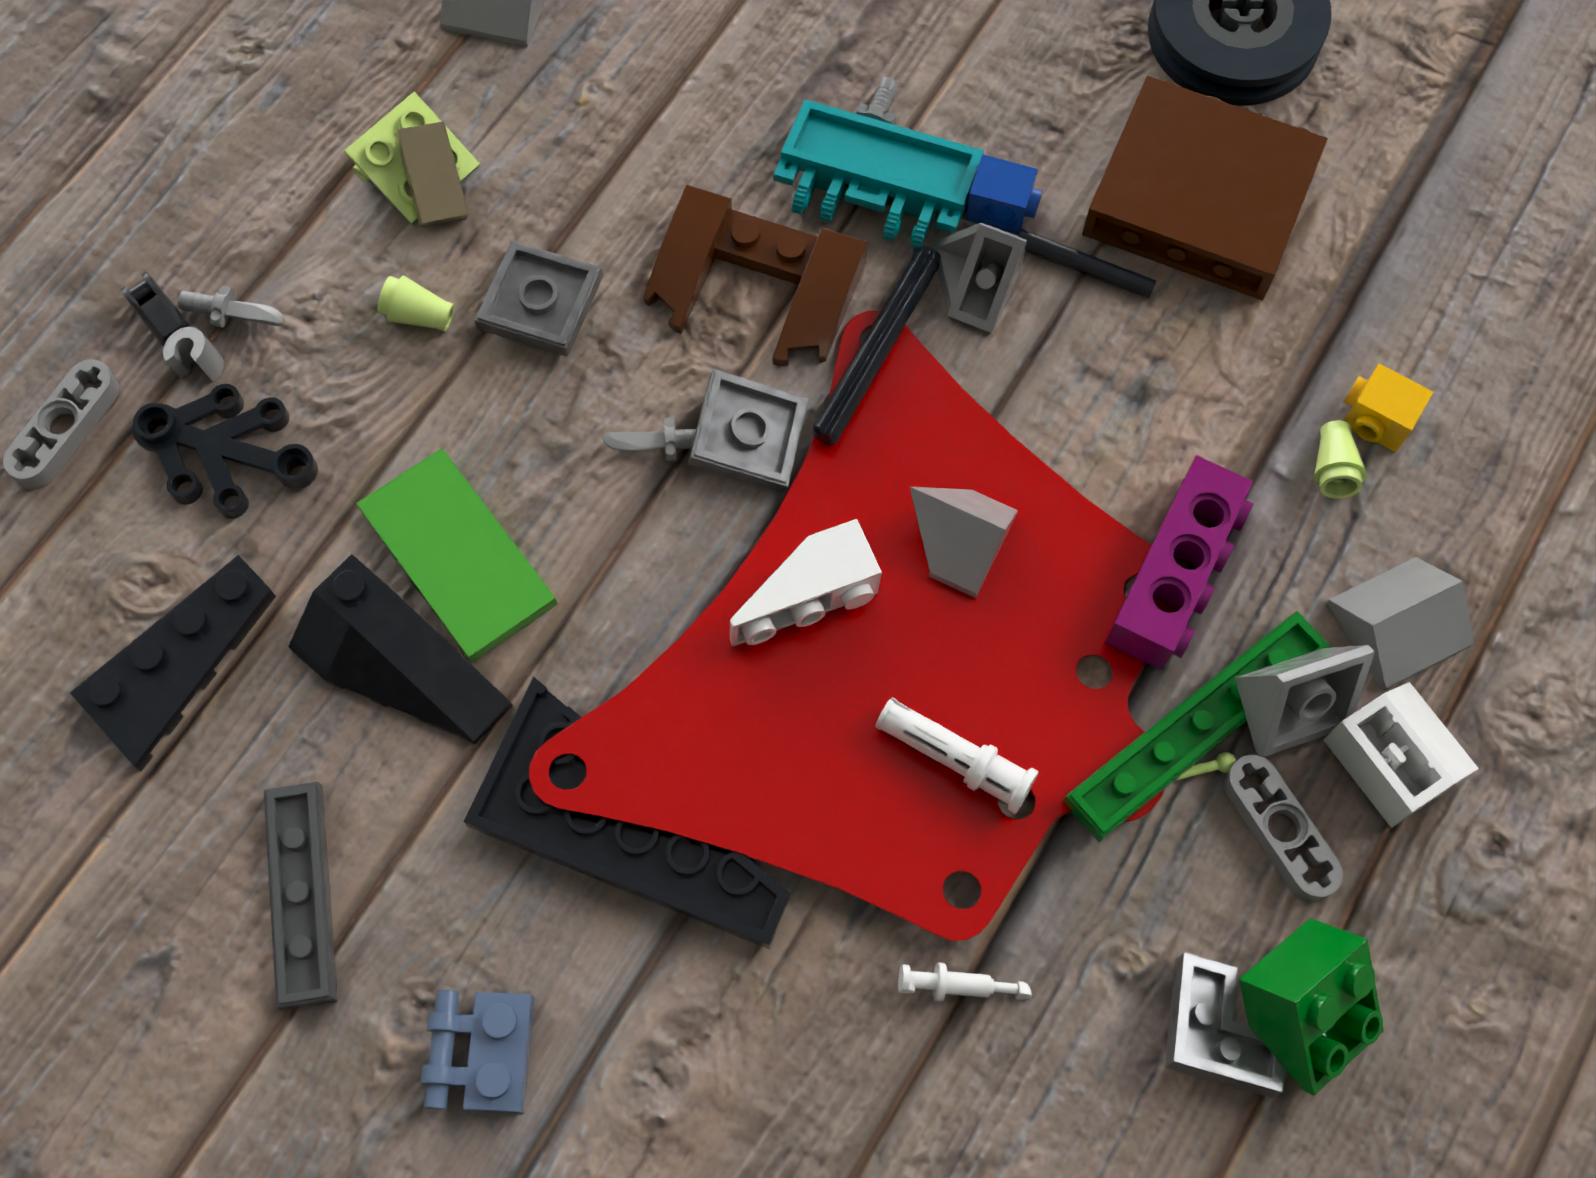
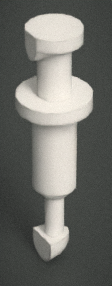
M936 963L934 973L910 971V966L902 964L899 970V993H915V989L932 990L934 1001L942 1002L945 994L988 998L994 992L1015 994V999L1019 1000L1032 998L1031 989L1025 982L1017 981L1016 984L994 982L990 975L947 971L945 963Z

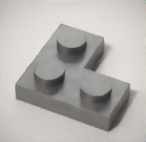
M1184 952L1175 959L1165 1068L1271 1098L1283 1093L1285 1069L1250 1026L1233 1022L1237 968Z

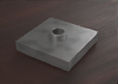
M511 240L474 320L476 327L485 332L568 357L602 281V267Z
M713 369L709 377L687 464L784 493L789 484L808 398Z

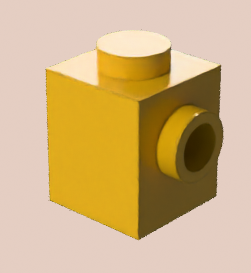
M1378 363L1368 380L1358 376L1343 401L1351 406L1344 421L1351 425V429L1360 438L1369 442H1377L1397 452L1413 430L1434 392Z

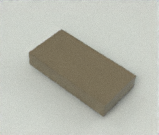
M444 121L397 129L395 136L420 227L466 219L469 213Z

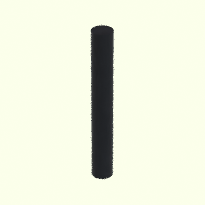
M1021 229L1018 237L1027 240L1026 252L1150 299L1157 280Z

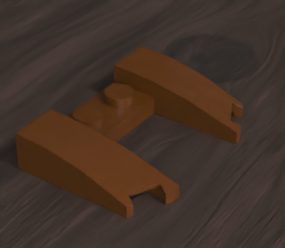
M686 184L660 247L644 294V303L650 306L658 296L675 312L668 320L669 327L674 332L682 334L715 258L785 280L799 286L773 354V364L787 366L788 350L818 347L819 362H826L866 265L868 242L823 227L817 237L732 210L731 198Z

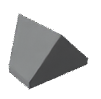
M979 223L932 242V250H937L941 255L940 266L937 270L948 309L947 316L992 333L1019 278L1027 240L984 223Z
M910 487L929 566V577L976 598L1013 524L1018 510L974 490Z

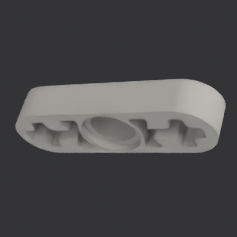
M85 360L73 366L8 447L3 457V466L6 472L20 486L26 489H39L51 483L115 402L119 395L120 385L107 365L98 360ZM89 381L92 383L100 381L102 383L97 389L93 387L84 388ZM75 399L80 405L83 403L85 405L84 409L80 410L72 400ZM63 414L74 415V424L67 432L62 434H52L50 432V426L58 416ZM44 438L53 448L49 449L44 443L41 445L39 443L40 440ZM27 459L31 461L38 459L40 461L35 468L30 466L24 468L22 466Z
M1246 755L1239 758L1224 778V789L1228 798L1291 892L1299 899L1307 902H1319L1326 899L1342 883L1343 870L1339 860L1274 765L1266 758L1258 755ZM1243 770L1248 776L1258 774L1262 778L1263 782L1258 786V792L1253 787L1246 790L1241 787L1239 782L1245 776ZM1274 795L1278 801L1270 804L1259 815L1255 808L1263 802L1262 798L1267 802ZM1275 814L1288 816L1296 826L1297 833L1295 839L1291 842H1281L1275 839L1268 829L1270 816ZM1306 842L1310 849L1305 851L1302 857L1299 854L1290 861L1286 855L1294 852ZM1306 863L1312 869L1318 866L1323 868L1326 875L1320 880L1321 885L1318 882L1307 884L1302 875L1308 870Z

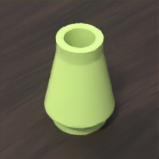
M404 275L400 279L392 276L387 278L377 305V312L387 316L388 322L436 328L444 332L449 328L455 310V304L443 300Z
M1340 420L1327 422L1320 429L1321 440L1314 482L1320 487V492L1326 497L1335 499L1348 498L1360 492L1367 473L1353 439L1351 425Z

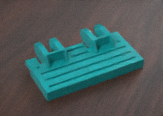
M804 99L782 148L781 159L774 172L773 181L793 186L799 170L803 171L804 173L793 198L792 212L803 215L808 208L815 188L827 191L820 206V220L831 223L834 219L847 184L849 187L845 194V202L883 212L889 197H893L895 199L887 216L882 238L893 242L899 233L904 214L918 217V222L911 234V247L918 249L924 246L934 221L936 210L940 211L936 228L951 233L956 232L984 150Z

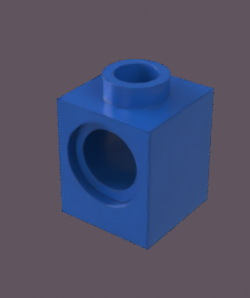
M982 154L969 193L965 220L978 224L984 223L1000 230L1019 234L1025 218L1034 219L1042 195V190L1034 188L1038 169Z

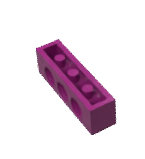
M1198 455L1195 456L1104 643L1160 670H1163L1172 654L1182 658L1195 632L1194 629L1186 626L1192 612L1200 615L1203 613L1215 589L1214 586L1206 583L1213 569L1221 573L1234 548V544L1226 541L1230 530L1234 528L1240 531L1252 509L1253 503L1245 500L1253 483L1252 480ZM1194 517L1206 519L1213 528L1200 525ZM1174 558L1188 561L1194 570L1180 567ZM1153 600L1167 602L1173 608L1174 613L1160 610Z

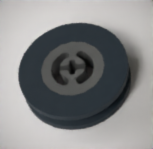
M1154 0L1148 20L1149 43L1160 67L1180 87L1205 96L1216 97L1231 105L1261 104L1286 95L1308 77L1319 57L1330 29L1332 17L1330 0ZM1221 8L1217 21H1215L1210 12ZM1262 19L1266 29L1262 32H1256Z

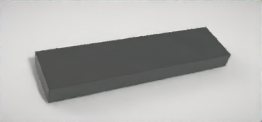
M311 782L264 790L276 1008L288 1010L337 1002L323 786L319 782Z

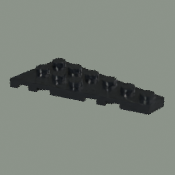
M533 676L464 819L466 826L770 949L790 900V893L747 856L667 831L601 816L559 809L544 803L534 793L529 781V765L535 752L546 741L582 717L572 708L564 705L548 691L546 686ZM574 754L558 756L549 767L550 780L556 787L563 790L576 788L586 777V765L579 756Z

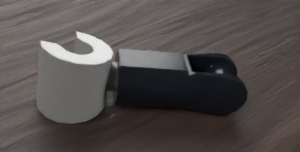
M147 272L141 274L144 279L128 290L125 286L120 289L131 306L161 343L166 363L181 379L190 374L193 361L199 365L213 383L221 376L224 370V360L221 354L203 332L188 324L164 291Z

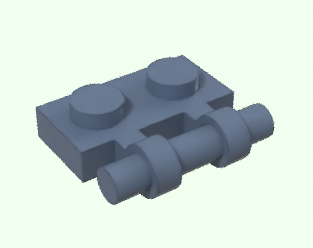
M437 990L435 1012L428 1014L427 1031L432 1032L429 1064L422 1066L421 1084L426 1085L424 1108L447 1109L449 1087H465L463 1110L524 1114L535 997L532 994L475 992L473 1015L457 1014L458 991ZM455 1034L471 1035L467 1067L451 1066Z

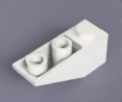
M857 519L812 534L797 547L730 619V642L732 647L744 642L748 645L760 644L772 638L777 630L796 624L798 627L809 626L821 620L826 612L843 606L846 609L861 607L870 602L875 594H878L882 571Z

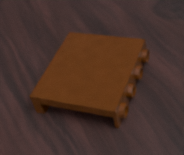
M1147 75L1091 202L1082 235L1263 301L1282 259L1328 138L1312 133L1308 129L1274 120L1262 113L1251 112L1228 104L1216 97L1205 96L1182 88L1173 82L1162 81Z

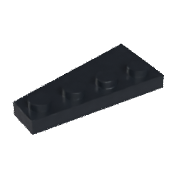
M237 555L73 689L70 694L132 765L142 772L153 757L150 752L166 732L172 733L184 717L181 712L200 688L202 690L206 689L217 674L214 669L230 649L235 650L275 599L276 595L249 565Z

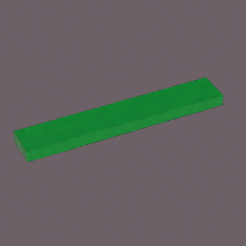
M1296 611L1068 793L1063 802L1094 838L1101 842L1247 722L1235 677L1316 650L1332 647Z

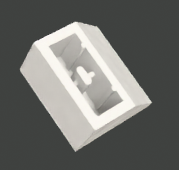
M1410 682L1385 692L1341 721L1324 739L1327 746L1391 828L1479 769Z

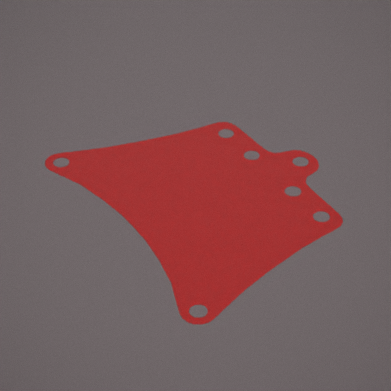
M880 311L863 312L853 317L846 324L839 346L829 398L861 345L860 335L862 331L873 325ZM905 325L838 442L834 445H828L823 441L817 440L815 437L813 438L804 462L775 517L722 592L682 636L624 690L546 741L535 752L529 765V781L534 793L544 803L553 807L659 829L738 852L843 890L950 941L968 940L979 935L990 923L1048 828L1058 817L1072 812L1063 802L1065 796L1145 733L1143 729L1135 724L1131 717L1127 700L1131 687L1145 662L1104 642L1126 599L1123 588L1129 577L1138 574L1151 544L1086 499L1013 437L956 382ZM910 487L974 490L1018 510L1013 524L976 598L929 577V566ZM857 519L882 571L878 594H875L870 602L861 607L846 609L843 606L826 612L821 620L809 626L798 627L796 624L777 630L772 638L760 644L748 645L744 642L732 647L730 642V619L797 547L812 534ZM1162 600L1155 601V605L1160 610L1173 613L1174 610L1170 604ZM1097 655L1109 662L1112 668V678L1106 686L1100 689H1092L1080 682L1077 677L1076 667L1078 662L1085 656ZM892 697L897 699L898 702L942 725L944 728L980 748L984 744L987 746L991 744L997 747L998 755L1026 771L1031 767L1038 770V776L1030 789L1035 797L1033 812L1023 819L1007 817L998 805V798L980 788L975 791L967 788V784L963 782L965 777L922 754L885 731L875 728L878 717L889 699L891 700ZM563 754L579 756L586 765L584 781L578 787L571 790H563L556 787L549 777V767L552 761ZM1164 790L1125 822L1135 821L1149 813L1162 798ZM957 871H965L972 874L981 886V895L978 902L967 909L953 907L946 901L943 895L945 879Z

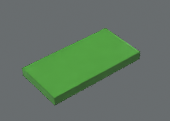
M443 448L437 450L356 503L364 517L471 663L558 605L555 596Z

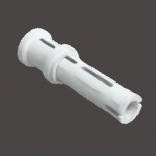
M893 697L891 700L889 699L875 725V728L885 731L922 754L931 757L964 776L963 782L967 784V788L973 791L980 788L1007 803L1008 811L1013 814L1018 812L1039 773L1038 770L1032 767L1026 771L998 755V748L991 744L989 746L984 744L981 748L944 728L942 725L908 708Z

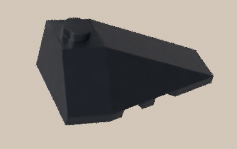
M353 554L312 592L288 646L293 653L327 683L366 696L372 702L382 706H390L417 717L423 723L474 744L513 706L495 686Z

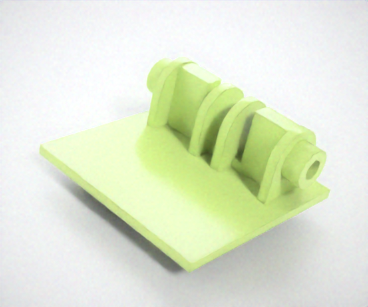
M415 91L344 150L356 164L352 169L357 177L363 182H367L370 179L411 224L418 218L395 133L397 129L442 122ZM446 127L461 182L480 163Z

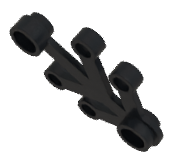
M221 384L216 386L210 394L176 409L167 404L157 402L142 406L134 415L132 434L142 448L158 453L168 476L167 490L178 503L184 505L196 502L202 495L203 487L195 474L186 469L178 445L197 450L215 491L213 496L214 505L224 517L234 519L242 516L247 511L249 500L243 490L234 484L224 459L274 473L284 486L291 489L305 488L317 476V462L309 449L303 445L289 444L275 452L235 440L260 428L270 432L282 430L289 422V412L283 402L278 398L268 397L261 400L255 408L239 414L244 407L242 396L233 385ZM228 396L234 397L230 404L225 406L219 405L223 398ZM280 410L277 417L270 420L265 419L269 411ZM215 413L220 417L230 418L205 430L190 426ZM166 425L162 431L153 434L157 427ZM298 466L306 467L300 474L290 476L294 468ZM192 482L189 490L182 493L177 492L181 484ZM239 496L236 504L230 507L224 506L227 498Z

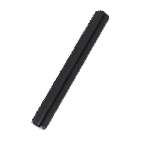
M921 246L916 250L814 423L813 436L817 440L823 441L828 445H834L838 442L939 268L941 255L937 250H931L928 246Z

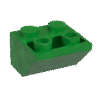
M1312 918L1308 919L1239 978L1248 1025L1299 1086L1313 1096L1333 1078L1339 1076L1344 1068L1368 1045L1373 1044L1384 1031L1368 939Z

